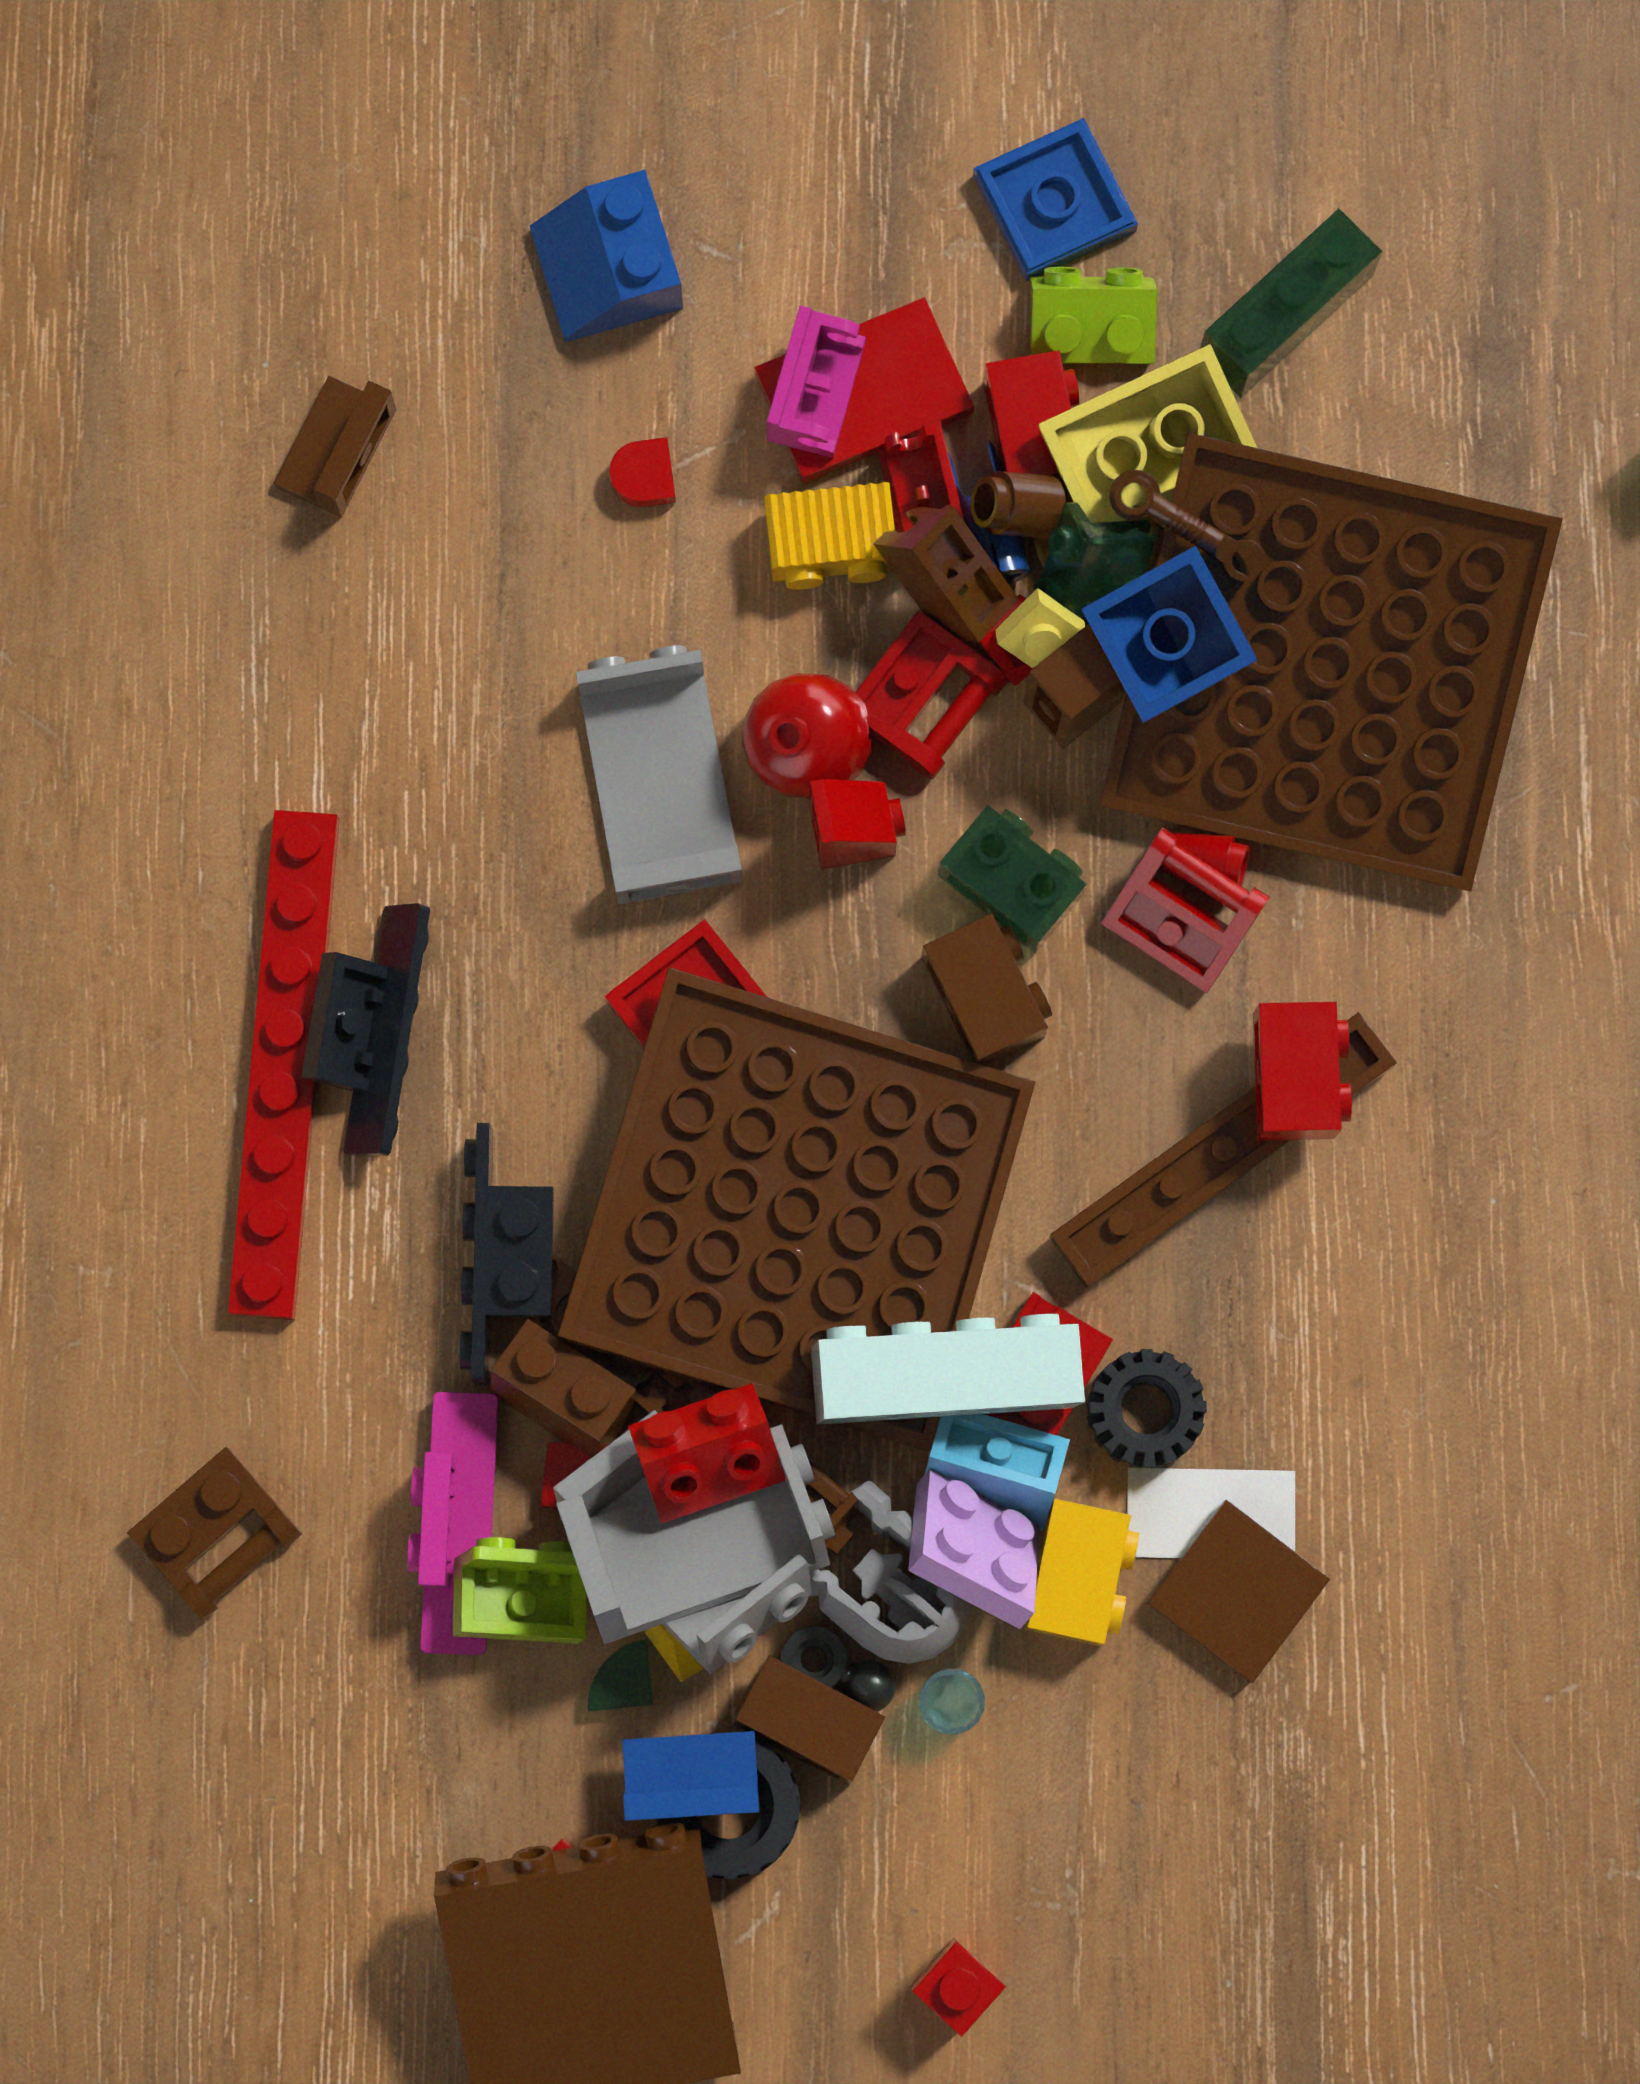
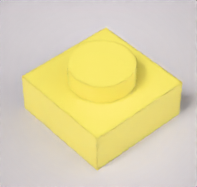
M1037 588L995 630L997 644L1031 668H1034L1085 627V622Z

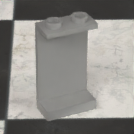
M666 646L652 651L649 654L650 659L625 663V658L605 657L590 662L587 665L588 670L576 672L618 905L742 883V868L738 847L735 844L704 678L701 650L687 652L686 646Z
M655 1410L652 1411L641 1421L649 1419L651 1416L657 1414V1412ZM629 1430L553 1487L557 1503L582 1495L590 1518L651 1497ZM798 1554L749 1594L662 1625L711 1675L726 1662L735 1663L741 1660L752 1650L757 1638L778 1621L783 1623L791 1620L803 1609L808 1597L812 1595L808 1562Z
M782 1424L772 1427L770 1430L786 1481L662 1524L652 1496L591 1518L588 1515L582 1495L556 1503L604 1644L749 1594L798 1554L808 1562L809 1572L830 1565L825 1540L836 1537L831 1519L823 1499L810 1502L804 1486L815 1481L809 1460L802 1444L790 1448Z

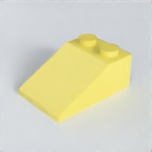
M1211 344L1037 425L1089 540L1131 522L1116 514L1109 499L1112 483L1120 474L1126 471L1142 470L1149 473L1158 482L1161 496L1170 502L1172 501L1188 432L1257 448ZM1131 483L1124 488L1122 497L1127 506L1139 508L1145 503L1147 494L1142 485Z

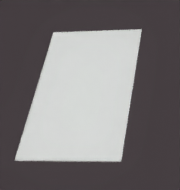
M1128 1468L1127 1514L1131 1515L1128 1530L1139 1532L1135 1557L1181 1558L1226 1499L1295 1551V1471Z

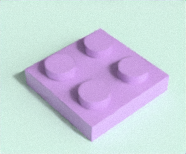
M930 1468L916 1484L908 1571L1021 1629L1035 1613L1039 1525L1031 1522L1022 1513L1013 1509H1007L975 1492L966 1483L952 1480Z

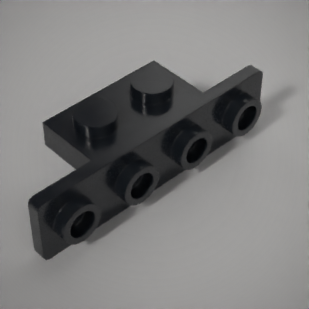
M412 903L384 907L374 962L339 952L322 953L301 1078L353 1091L343 1148L344 1153L348 1155L388 1156L391 1153L393 1139L398 1130L397 1112L403 1077L406 1074L409 1063L407 1051L413 1015L419 1002L418 983L423 953L429 941L428 922L430 907L423 904Z
M477 1123L476 1139H465L464 1176L475 1177V1203L464 1202L462 1232L463 1241H474V1266H463L461 1273L462 1305H473L472 1331H461L460 1370H471V1380L475 1385H488L490 1318H552L553 1186H492L493 1129L490 1123Z

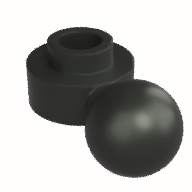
M810 1626L799 1629L786 1640L782 1648L781 1661L829 1687L837 1685L843 1688L846 1696L876 1712L887 1707L894 1697L895 1680L891 1671L884 1664L873 1660L861 1661L855 1665L848 1662L842 1641L836 1634L826 1628ZM810 1646L819 1647L826 1657L825 1665L817 1672H809L801 1664V1654Z

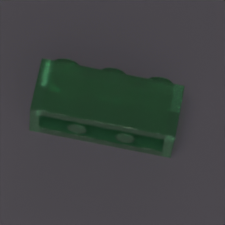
M1338 208L1205 330L1200 349L1211 344L1230 388L1242 398L1373 277L1383 251Z

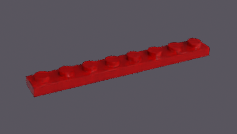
M274 810L228 1314L231 1316L295 1320L316 1092V1082L303 1079L301 1076L322 953H328L340 824L337 814Z

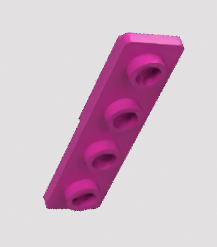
M437 1392L433 1397L431 1451L425 1452L424 1467H413L411 1506L422 1507L421 1533H410L407 1564L408 1572H419L418 1585L424 1587L421 1650L424 1653L483 1655L487 1651V1638L453 1636L454 1558L476 1546V1540L492 1537L499 1400L494 1394Z

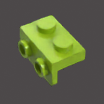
M1050 267L1044 269V276L1030 277V355L1060 350L1062 363L1155 364L1158 289L1153 278L1143 277V270L1130 267H1115L1106 270V277H1081V270L1078 268Z
M488 1537L476 1540V1546L454 1558L453 1636L578 1644L586 1640V1591L570 1543L545 1542L538 1545V1550L516 1549L515 1540L510 1538Z

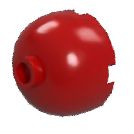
M795 673L770 683L753 699L743 721L742 745L749 766L765 785L788 797L810 799V781L820 779L855 780L861 774L871 753L872 739H868L869 726L866 720L869 716L865 704L849 685L829 675Z

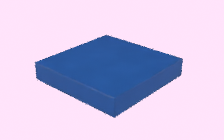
M1085 118L973 168V177L1026 282L1030 280V277L1044 274V269L1062 266L1137 231L1138 222Z

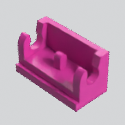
M799 306L767 419V441L831 458L834 457L866 342V337L858 335L860 325L844 318L813 311L810 307Z

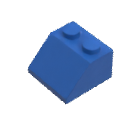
M646 169L586 186L530 225L532 238L565 343L683 309L682 284Z
M1196 546L1081 609L1143 723L1258 660Z

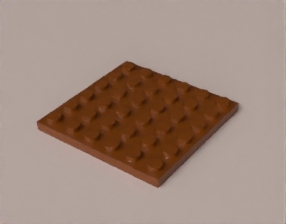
M1188 432L1171 502L1177 505L1179 509H1184V512H1189V515H1194L1195 518L1204 521L1206 525L1213 526L1237 541L1241 539L1255 541L1262 547L1265 553L1262 556L1250 548H1240L1233 554L1232 564L1234 568L1250 578V581H1238L1228 574L1223 562L1197 547L1258 660L1144 723L1126 692L1100 806L1471 892L1563 518ZM1165 528L1156 567L1189 550L1195 544H1191L1184 537L1180 538L1179 534L1175 535L1173 531L1170 532L1168 528Z
M669 967L556 1338L723 1390H733L753 1383L760 1401L816 1418L811 1346L818 1340L827 1339V1329L842 1326H866V1337L892 1335L891 1325L930 1322L931 1333L956 1331V1321L969 1319L1036 1082ZM941 1417L835 1424L928 1452L932 1449Z

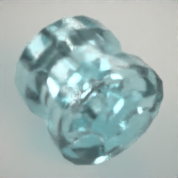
M947 1668L934 1673L924 1682L919 1693L918 1707L922 1719L931 1729L941 1734L956 1735L970 1730L979 1722L984 1711L985 1695L981 1684L973 1675L961 1669Z

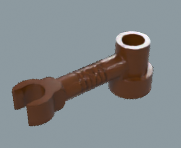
M1126 471L1120 474L1111 485L1109 492L1110 503L1113 510L1121 518L1129 521H1140L1148 518L1163 528H1168L1170 532L1173 531L1175 535L1179 534L1180 538L1184 537L1186 541H1190L1191 544H1195L1199 549L1223 562L1228 574L1238 581H1250L1247 575L1236 570L1232 564L1233 554L1238 549L1250 548L1259 555H1265L1262 547L1255 541L1249 539L1237 541L1213 526L1206 525L1204 521H1200L1194 515H1189V512H1184V509H1179L1177 505L1163 498L1158 482L1145 471ZM1131 483H1138L1146 490V501L1139 508H1131L1123 501V490Z

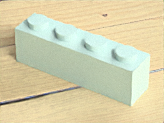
M1037 1314L1020 1317L1021 1327L996 1329L995 1318L956 1321V1331L931 1333L930 1322L899 1323L891 1325L892 1335L866 1337V1326L827 1329V1339L818 1340L811 1346L816 1425L1074 1408L1085 1402L1079 1324L1060 1325L1059 1314Z

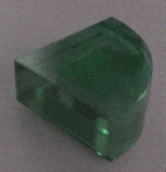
M647 1639L635 1641L621 1647L601 1665L590 1686L588 1712L654 1705Z

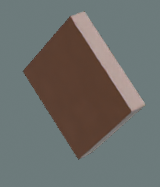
M1226 1499L1147 1604L1249 1683H1254L1330 1581V1578Z

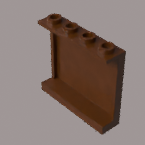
M679 1822L660 1823L648 1828L643 1835L618 1839L613 1834H598L585 1838L576 1847L552 1851L548 1846H532L517 1851L509 1859L486 1863L482 1858H465L449 1864L446 1870L435 1872L434 1899L470 2084H686L741 2074L738 2044L730 2011L703 1859L699 1825L684 1827Z

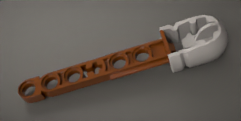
M553 1253L552 1318H550V1321L557 1335L576 1272ZM547 1318L536 1319H538L543 1324ZM563 1341L635 1388V1404L647 1415L654 1410L660 1413L667 1409L668 1403L665 1396L654 1386L651 1387L648 1397H644L638 1392L654 1380L659 1372L658 1369L647 1366L639 1375L633 1377L622 1376L612 1366V1355ZM667 1372L662 1375L663 1382L678 1393L684 1390L686 1386L693 1390L690 1395L691 1404L716 1394L704 1383ZM809 1460L815 1481L804 1486L811 1503L823 1499L836 1536L825 1540L827 1550L830 1549L835 1555H838L853 1538L854 1534L847 1529V1523L860 1511L871 1520L872 1529L881 1537L890 1536L910 1554L913 1517L908 1512H891L890 1497L871 1481H866L848 1494ZM872 1548L853 1570L855 1575L862 1581V1597L866 1601L878 1595L891 1606L887 1619L900 1629L898 1633L880 1622V1608L876 1603L869 1601L862 1606L839 1588L838 1578L829 1570L820 1571L817 1569L809 1572L812 1591L810 1596H819L820 1610L861 1646L886 1660L910 1664L933 1659L954 1643L960 1636L970 1616L971 1603L921 1577L913 1581L899 1569L903 1560L899 1553L882 1555Z

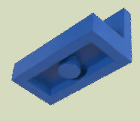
M755 1731L623 1739L625 1821L759 1812Z

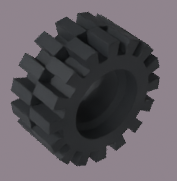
M1141 1349L1139 1352L1134 1353L1127 1352L1120 1355L1112 1363H1109L1093 1383L1087 1401L1089 1429L1092 1428L1095 1435L1094 1440L1100 1448L1103 1447L1110 1454L1109 1457L1116 1462L1122 1461L1129 1464V1467L1138 1469L1142 1467H1151V1469L1162 1467L1165 1464L1174 1462L1185 1454L1201 1434L1205 1424L1203 1423L1204 1414L1207 1412V1402L1203 1401L1202 1396L1204 1388L1200 1379L1196 1380L1191 1374L1193 1369L1185 1362L1180 1363L1175 1360V1355L1165 1351L1163 1353L1153 1352V1349ZM1149 1384L1156 1386L1167 1395L1170 1401V1420L1166 1427L1157 1433H1138L1132 1430L1123 1419L1121 1412L1123 1397L1128 1390L1137 1385Z

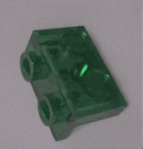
M1077 502L1064 503L1057 527L1050 534L1049 553L1042 576L1035 583L1034 591L1037 588L1084 620L1085 626H1087L1089 623L1081 609L1145 574L1158 535L1148 520L1091 523Z

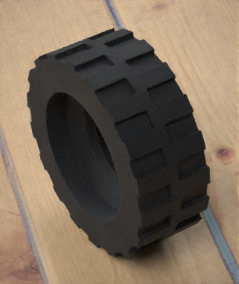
M755 1738L761 1810L756 1824L750 1831L737 1838L724 1839L706 1831L697 1816L656 1819L657 1824L679 1822L684 1827L699 1825L707 1877L728 1880L751 1876L761 1872L783 1854L795 1835L800 1815V1795L793 1772L781 1755L771 1746Z

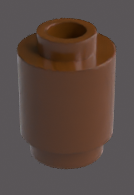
M997 471L990 477L980 478L975 484L971 496V513L974 522L979 527L986 528L988 532L994 535L1051 538L1065 522L1069 511L1067 494L1061 482L1052 475Z

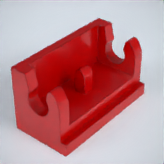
M936 421L923 424L919 429V435L909 439L900 440V435L897 432L888 435L884 440V450L878 451L877 455L883 480L890 485L895 531L903 533L914 526L906 513L917 507L942 509L945 505L954 506L964 521L941 422Z

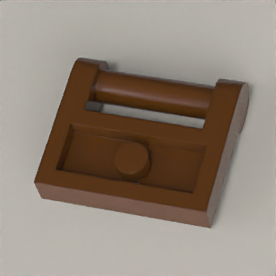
M224 1447L131 1528L127 1534L174 1587L189 1608L204 1621L218 1609L215 1602L282 1543L289 1547L302 1535V1532L230 1448ZM256 1511L266 1524L200 1582H197L187 1569L250 1514Z

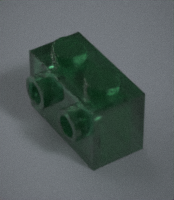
M987 805L939 862L937 875L986 915L992 913L998 925L1001 927L1009 925L1017 940L1036 954L1083 897L1087 886L1079 878L1083 871L1076 862L1060 850L1053 849L1049 854L1031 840L1030 837L1034 832L1019 816L1007 809H1004L999 814Z

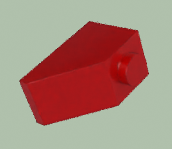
M836 779L810 781L809 810L821 870L894 857L896 855V837L906 836V827L900 799L888 800L885 782Z

